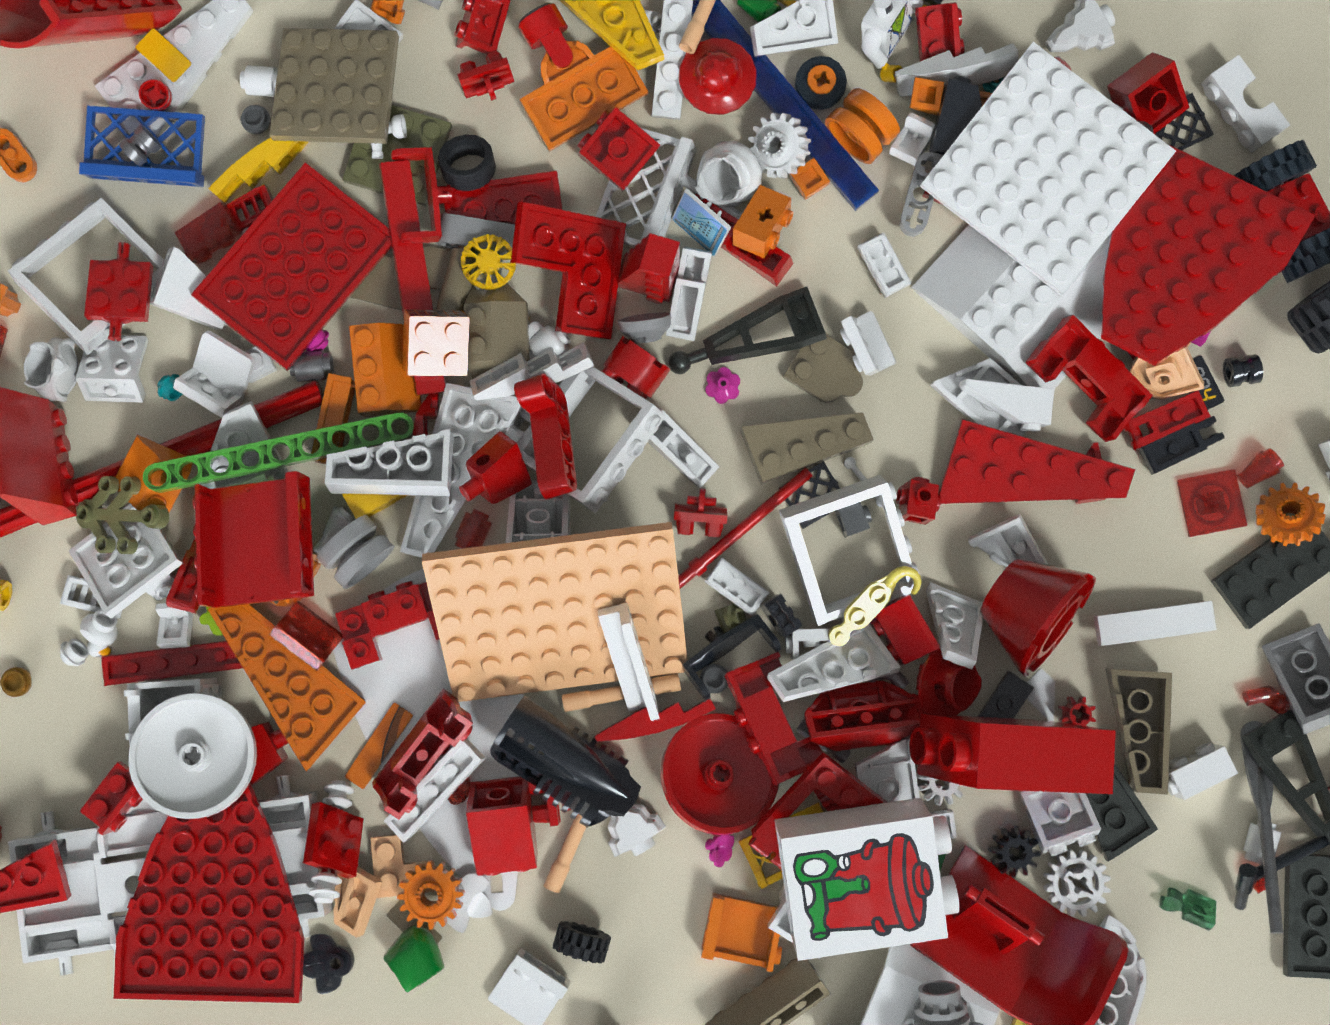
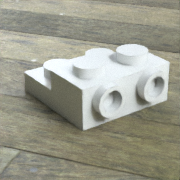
M1020 792V798L1031 821L1030 827L1039 842L1038 846L1042 854L1049 852L1051 856H1056L1068 850L1066 845L1078 842L1079 847L1096 841L1095 836L1099 834L1101 827L1086 793Z

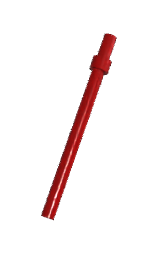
M805 467L699 558L696 556L688 563L689 567L678 575L679 589L696 575L700 577L708 570L706 567L813 477L810 471Z

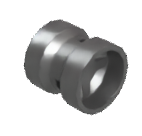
M141 124L134 130V135L131 138H125L119 143L124 153L138 166H142L147 161V156L150 153H156L162 148V145L154 135Z

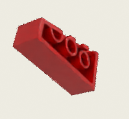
M652 233L648 234L641 240V243L635 245V248H631L629 252L624 253L620 267L618 288L645 295V299L653 303L662 304L663 301L670 302L679 271L680 242Z

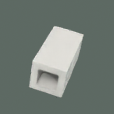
M1208 742L1198 746L1195 749L1196 753L1187 758L1183 755L1169 761L1168 792L1170 795L1186 800L1238 774L1225 746Z

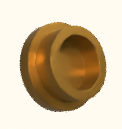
M20 667L6 670L0 681L4 693L11 697H19L26 694L32 684L29 672Z

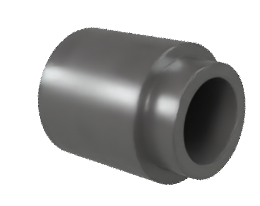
M323 350L303 352L289 369L290 375L296 376L298 382L327 379L328 373L334 374L332 354L324 353Z

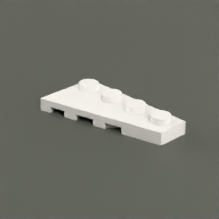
M870 624L862 629L851 631L850 638L845 645L835 646L828 641L768 673L767 679L781 700L786 702L899 672L901 667Z

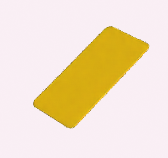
M151 29L135 47L172 82H176L192 64L155 29Z

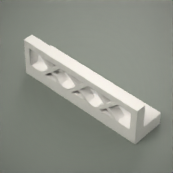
M628 603L599 609L598 617L628 711L647 707L651 721L660 719L656 694Z

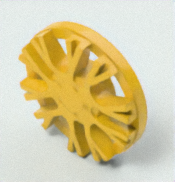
M493 234L474 237L462 251L461 268L465 278L472 285L480 289L492 290L504 286L513 277L516 264L501 263L500 260H511L512 247L505 239ZM487 241V248L481 249L478 244ZM493 242H497L495 250H491ZM504 246L508 253L499 255L498 251ZM474 248L480 253L476 255L471 249ZM472 257L476 259V262L466 264V258ZM478 267V270L475 271L473 274L470 275L468 273L469 271ZM499 268L509 270L506 277L503 278L497 272ZM481 273L487 275L486 283L476 281ZM495 274L498 282L492 283L490 275Z

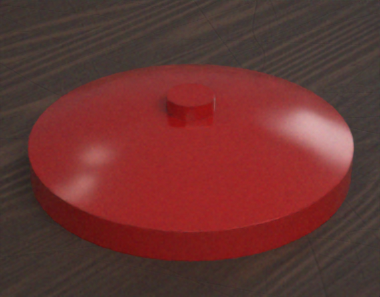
M708 714L688 722L671 738L662 757L661 784L670 807L686 824L707 834L730 835L755 825L770 810L779 788V784L774 786L763 760L759 758L758 754L754 755L751 752L746 739L750 736L745 726L741 727L738 724L734 715Z

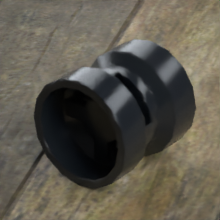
M1257 354L1247 355L1244 359L1240 360L1236 357L1225 359L1223 362V376L1227 386L1237 387L1243 382L1249 384L1260 383L1263 379V365L1260 357Z

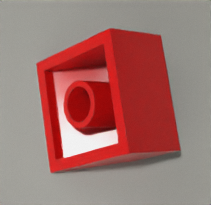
M1154 52L1107 85L1112 102L1122 107V110L1136 121H1145L1153 127V134L1190 108L1175 60Z
M904 595L889 602L870 622L876 634L884 636L889 644L886 648L901 665L908 664L940 648L910 595Z

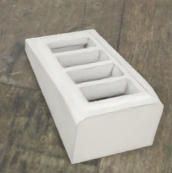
M68 575L60 604L91 612L101 609V607L96 606L97 600L94 595H92L90 604L84 603L89 589L85 579ZM77 584H81L83 586L79 600L74 601L73 597ZM122 611L115 615L116 618H121Z

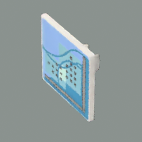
M685 189L671 220L705 250L712 251V256L715 257L731 226L720 217L722 214L721 210L716 214L710 209L712 202L705 204L689 189Z

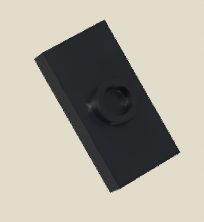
M1007 671L977 717L1014 719L1034 687L1012 672Z

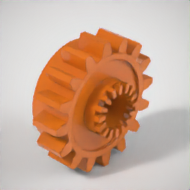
M1295 482L1291 488H1287L1284 483H1280V490L1276 491L1270 487L1268 489V496H1260L1259 505H1256V525L1262 526L1261 534H1268L1273 543L1278 541L1282 542L1283 546L1293 543L1296 546H1300V542L1304 540L1311 542L1313 533L1320 534L1321 524H1324L1326 514H1323L1325 504L1318 503V493L1309 495L1310 487L1308 486L1299 490ZM1286 513H1292L1295 516L1289 517L1290 515L1286 516Z
M429 860L425 868L421 863L415 865L416 873L412 870H408L405 873L409 881L402 880L398 885L404 889V892L399 893L397 899L404 900L405 902L399 909L400 911L408 910L410 912L406 919L408 922L414 917L418 919V928L424 922H428V927L431 930L435 927L436 921L443 927L447 924L446 916L450 919H454L457 916L453 908L461 909L464 904L458 900L459 897L465 894V890L459 889L458 886L463 880L462 878L456 879L454 877L455 868L449 871L445 869V862L443 861L439 866H434L433 860ZM426 888H432L437 891V901H430L426 898Z

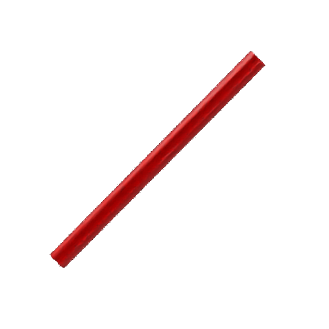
M314 380L255 404L254 407L265 428H268L320 407L324 395L321 386ZM222 418L160 443V445L185 456L210 452ZM124 459L73 479V488L78 496V504L76 506L85 499L92 500L99 491L98 484L101 477H115ZM13 505L0 509V537L37 523V521Z

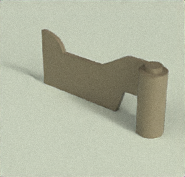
M459 245L458 248H452L451 251L432 246L423 247L429 286L431 289L440 291L436 310L464 311V303L472 288V284L465 278L461 268L462 251L466 246ZM472 248L471 251L475 253L476 249ZM385 255L349 298L402 310L394 256ZM472 257L466 258V264L476 262V259ZM477 267L469 271L468 273L470 275L473 274L477 270Z

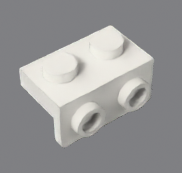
M872 311L857 318L850 316L841 321L844 328L840 330V333L846 345H852L856 353L852 358L859 372L864 371L865 375L871 376L896 364L893 353Z

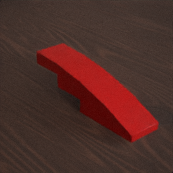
M710 698L686 711H683L680 703L676 702L659 712L660 719L651 721L647 707H644L595 734L594 737L599 742L624 740L655 734L686 724L716 708Z

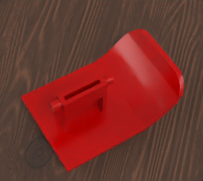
M965 845L948 874L954 878L959 898V913L945 915L948 938L912 943L910 946L1008 1015L1026 1024L1095 1025L1126 962L1129 952L1127 942L1113 931L1089 924L1061 912L1008 874L1000 873L998 867Z

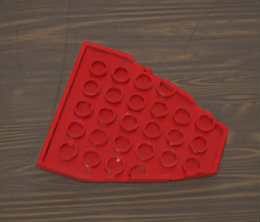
M1171 145L1169 146L1176 150L1174 155L1112 231L1103 274L1104 292L1101 339L1154 366L1166 360L1171 354L1187 347L1190 342L1212 331L1236 311L1243 302L1254 293L1256 294L1269 280L1283 271L1316 216Z
M251 783L248 784L245 791L233 804L214 815L198 819H182L168 816L160 832L155 835L138 877L139 883L135 894L130 898L127 906L129 910L116 935L113 999L300 1003L302 1001L304 935L278 844Z

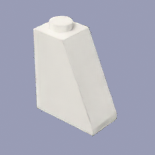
M175 247L169 248L153 289L150 304L214 329H223L224 325L228 326L191 296L192 292L205 279L206 275L180 249Z

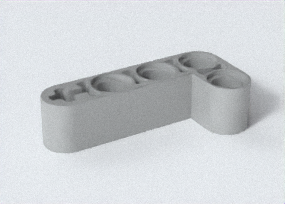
M448 213L441 214L442 237L440 241L436 242L439 246L450 249L458 248L459 245L467 246L468 242L473 240L474 237L477 238L486 234L502 237L511 247L513 245L514 224ZM485 241L478 245L481 249H486L488 243ZM497 242L492 243L491 250H495ZM504 246L498 251L499 255L508 253Z

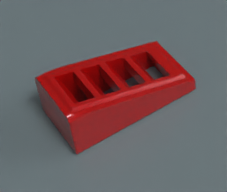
M265 184L254 188L215 211L227 238L237 235L245 228L250 227L264 211V209H260L257 201L262 199L266 208L273 200V196ZM252 204L255 210V214L252 216L247 207ZM242 209L246 218L241 221L237 210ZM230 213L236 223L233 227H231L226 216Z

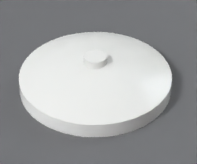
M192 693L175 696L153 708L135 730L129 748L128 760L131 779L143 800L155 810L165 815L182 819L208 817L229 807L247 788L256 766V740L247 719L230 703L206 694Z

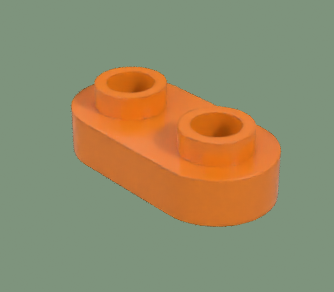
M0 128V166L15 181L28 182L37 173L36 161L15 134L7 129ZM9 142V147L3 150V145ZM26 164L25 171L20 172V167Z

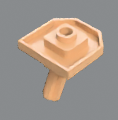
M1191 342L1187 347L1171 354L1166 360L1156 366L1136 357L1130 367V372L1153 395L1152 397L1160 400L1204 389V381L1188 350Z

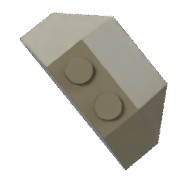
M508 283L492 290H477L473 285L464 303V312L469 316L468 369L472 379L520 353L526 362L530 360L528 303Z

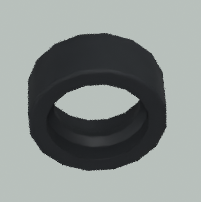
M469 134L456 136L447 141L439 151L438 161L443 179L454 189L461 191L479 189L488 184L495 174L496 164L491 145L482 137ZM477 155L484 158L473 169L456 170L451 167L455 160L463 156Z

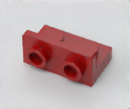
M464 0L462 10H465L463 20L458 22L454 36L457 37L455 47L462 49L464 46H468L487 55L496 52L511 0Z
M957 2L915 8L920 61L948 50L953 57L964 54V41L960 38L959 26L962 25V12L958 8Z
M122 761L117 762L79 811L100 827L97 832L101 835L111 832L116 833L127 821L128 818L125 815L131 807L135 808L143 800L133 784L129 767Z

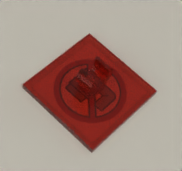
M1235 469L1177 480L1189 537L1247 526Z

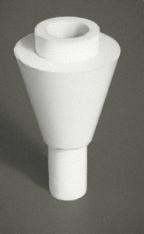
M334 506L323 536L313 548L316 554L335 534L355 520L351 509L346 506L341 508Z

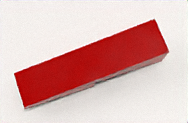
M697 193L695 194L703 203L709 202L706 199H701ZM712 203L710 209L716 214L721 210L722 214L720 217L731 226L721 248L777 287L793 265L791 255L775 247L774 250L770 249L765 258H762L734 246L733 228L738 219Z

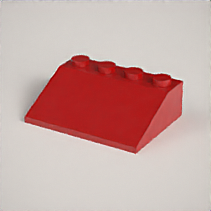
M0 387V498L43 526L77 516L76 504H78V496L72 484L74 469L69 461L68 451L71 450V446L65 434L64 425L67 424V418L64 411L48 399Z

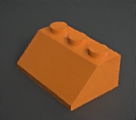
M378 322L349 326L357 411L364 418L393 413L417 412L422 404L421 395L416 396L413 375H407L403 369L404 324Z

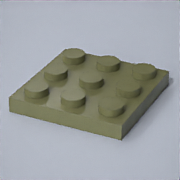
M391 105L390 121L394 115L403 114L407 127L406 138L398 139L394 137L393 133L388 134L387 144H382L383 159H372L371 143H354L342 180L345 183L384 194L379 164L381 162L395 161L392 160L391 153L392 150L399 148L432 147L437 176L440 166L438 161L439 151L448 141L452 128L451 122ZM424 160L410 161L416 204L427 207Z

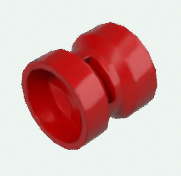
M150 79L140 86L139 98L141 103L153 111H164L171 106L173 100L171 90L161 81Z

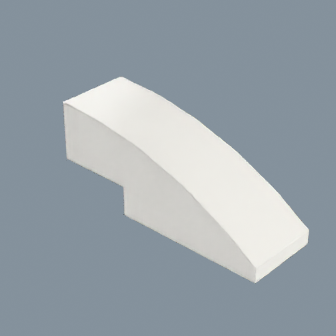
M683 247L670 311L671 325L666 332V336L695 341L712 251Z

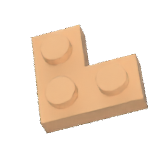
M396 834L373 836L370 838L374 876L383 881L377 898L397 896L399 893L404 892V889L398 886L402 880L409 881L405 873L408 870L416 873L415 865L421 863L425 868L428 861L405 863L403 842ZM432 888L425 889V893L436 892Z

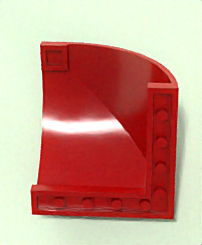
M0 0V46L21 49L140 36L147 34L151 29L157 30L167 25L176 18L182 7L177 0Z

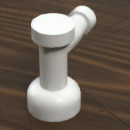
M403 114L394 115L389 122L388 134L393 133L394 137L398 139L406 138L407 136L406 121ZM371 143L372 159H383L382 144Z

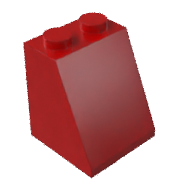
M517 776L470 782L466 817L477 876H494L504 872H526L530 869H536L538 850L535 824L532 816V797L529 792L528 781Z

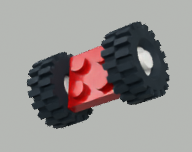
M1303 139L1262 157L1234 175L1316 215L1288 264L1281 271L1287 283L1330 263V211L1309 173L1317 165Z

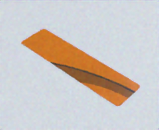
M393 703L346 773L345 778L361 789H365L413 715L398 704Z

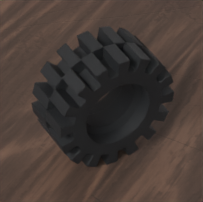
M561 921L558 925L552 948L556 949L559 953H563L565 956H571L573 959L577 960L578 958L584 962L590 961L591 963L597 962L600 964L605 962L611 937L609 934L596 930L594 927H587L584 924L579 925L576 922Z

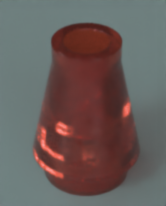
M1268 448L1266 451L1261 450L1244 470L1237 475V478L1245 488L1249 489L1257 483L1280 474V469L1285 465L1277 453Z

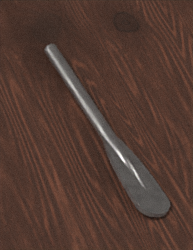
M1251 721L1246 723L1241 729V744L1248 784L1258 812L1270 933L1281 934L1283 933L1270 813L1273 783L1258 766L1242 739L1243 735L1263 724L1258 721Z

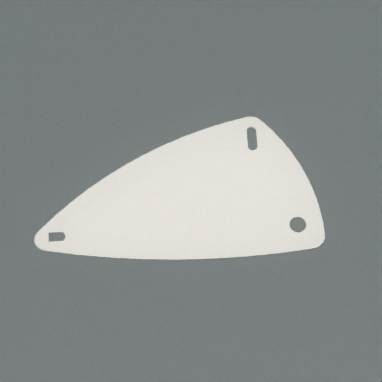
M424 569L416 571L383 589L385 594L397 591L395 586L404 582L412 581L413 585L426 582ZM429 619L379 636L377 644L383 660L354 670L350 668L342 644L344 639L340 627L336 629L332 636V649L342 682L366 701L355 716L367 742L393 703L398 704L413 715L381 763V770L444 688L452 694L440 640H436ZM523 694L459 702L460 707L470 713L473 721V729L467 738L482 753L485 760L421 826L420 830L451 868L456 869L455 872L460 878L469 873H476L466 817L470 782L519 776L497 762L491 756L490 748L507 719L523 698ZM510 729L506 735L512 738L515 731ZM520 736L517 741L523 743L525 739ZM450 745L449 749L446 751L445 754L439 756V758L434 763V766L448 753V751L453 747L452 745ZM517 871L500 873L503 883L502 893H491V876L482 875L490 881L483 893L489 898L494 910H506L513 904L517 886Z

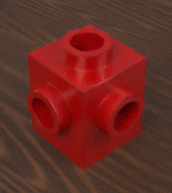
M914 477L899 487L896 504H899V510L904 521L926 525L935 520L936 512L941 505V495L938 494L939 485L930 483V480L927 478Z

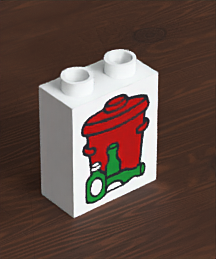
M921 798L775 819L790 933L798 961L948 938L945 915L959 913V898L953 876L940 877L938 855L951 853V836L946 817L944 815L932 817Z

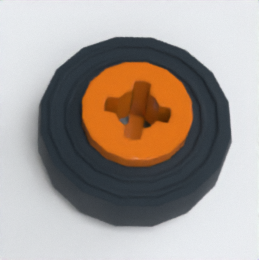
M817 56L810 58L797 71L795 80L797 96L802 103L810 108L818 110L831 108L841 100L845 93L847 84L845 70L839 62L831 57Z

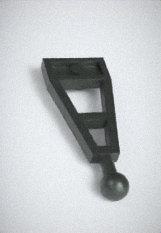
M804 287L774 299L704 339V348L688 354L683 351L674 352L668 359V366L673 373L684 374L690 369L692 364L708 358L711 365L796 350L825 340L827 337L808 287ZM784 310L794 336L753 344L748 329ZM741 334L744 346L715 351L716 347Z
M1292 709L1286 710L1243 735L1242 739L1258 766L1317 837L1325 835L1330 843V793L1307 734H1303ZM1294 743L1310 781L1298 790L1295 789L1271 759V757ZM1312 794H1315L1325 819L1323 822L1304 800Z

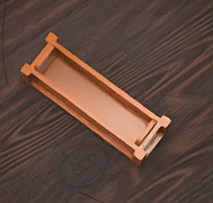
M328 373L316 430L348 423L355 392V381H352L353 378ZM336 433L332 438L333 444L337 447H343L346 433ZM316 439L313 441L311 454L316 453L320 448V444ZM327 458L314 461L317 463L326 464Z

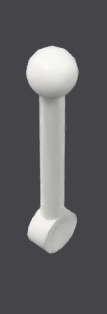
M853 457L846 458L844 466L847 469H852L861 481L866 480V477L857 468L856 460ZM880 495L875 496L877 506L883 507Z

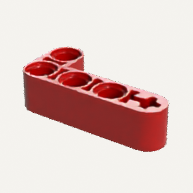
M544 373L515 383L514 391L517 401L530 414L537 482L542 496L548 500L575 491L577 489L568 407L562 389Z

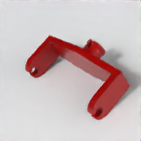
M432 147L392 150L391 158L395 161L424 160L427 201L432 231L402 233L400 236L401 242L410 244L440 241L442 230L439 204H451L452 193H449L451 191L450 185L437 186Z

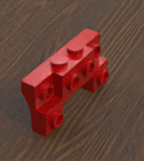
M1074 314L1063 318L1049 338L1041 341L1025 362L1045 383L1056 379L1060 372L1063 371L1097 405L1085 423L1104 442L1116 440L1128 422L1146 406L1153 396L1125 367V364L1117 359L1106 348L1105 344L1096 338Z
M412 581L401 583L395 586L397 590L395 592L385 594L383 590L367 596L369 601L335 613L344 639L342 644L351 670L383 660L375 637L429 619L436 640H440L427 582L413 585Z
M779 651L736 668L724 675L736 701L735 706L737 709L734 710L736 720L741 727L745 726L750 736L746 738L748 746L754 755L758 754L759 758L763 760L774 786L803 774L822 754L819 744L812 742L810 736L797 742L773 691V686L767 679L768 673L782 666L779 660L781 657Z
M444 688L372 782V787L383 802L384 811L398 820L401 819L405 812L410 813L417 804L418 794L416 787L433 769L434 763L439 756L445 754L450 745L455 747L460 740H466L473 729L470 713L461 708L458 698Z

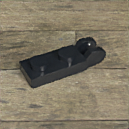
M1215 416L1196 424L1194 422L1139 448L1151 475L1208 449V446L1224 439L1225 436L1221 432L1215 433L1203 440L1199 432L1202 428L1214 425L1217 422Z

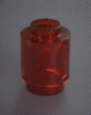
M474 508L472 513L465 512L456 532L455 538L457 540L454 545L462 549L483 546L493 524L488 521L490 515Z

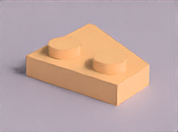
M358 866L356 877L347 879L337 875L342 880V883L335 886V891L340 893V897L334 899L335 907L333 909L334 924L356 938L363 936L383 882Z

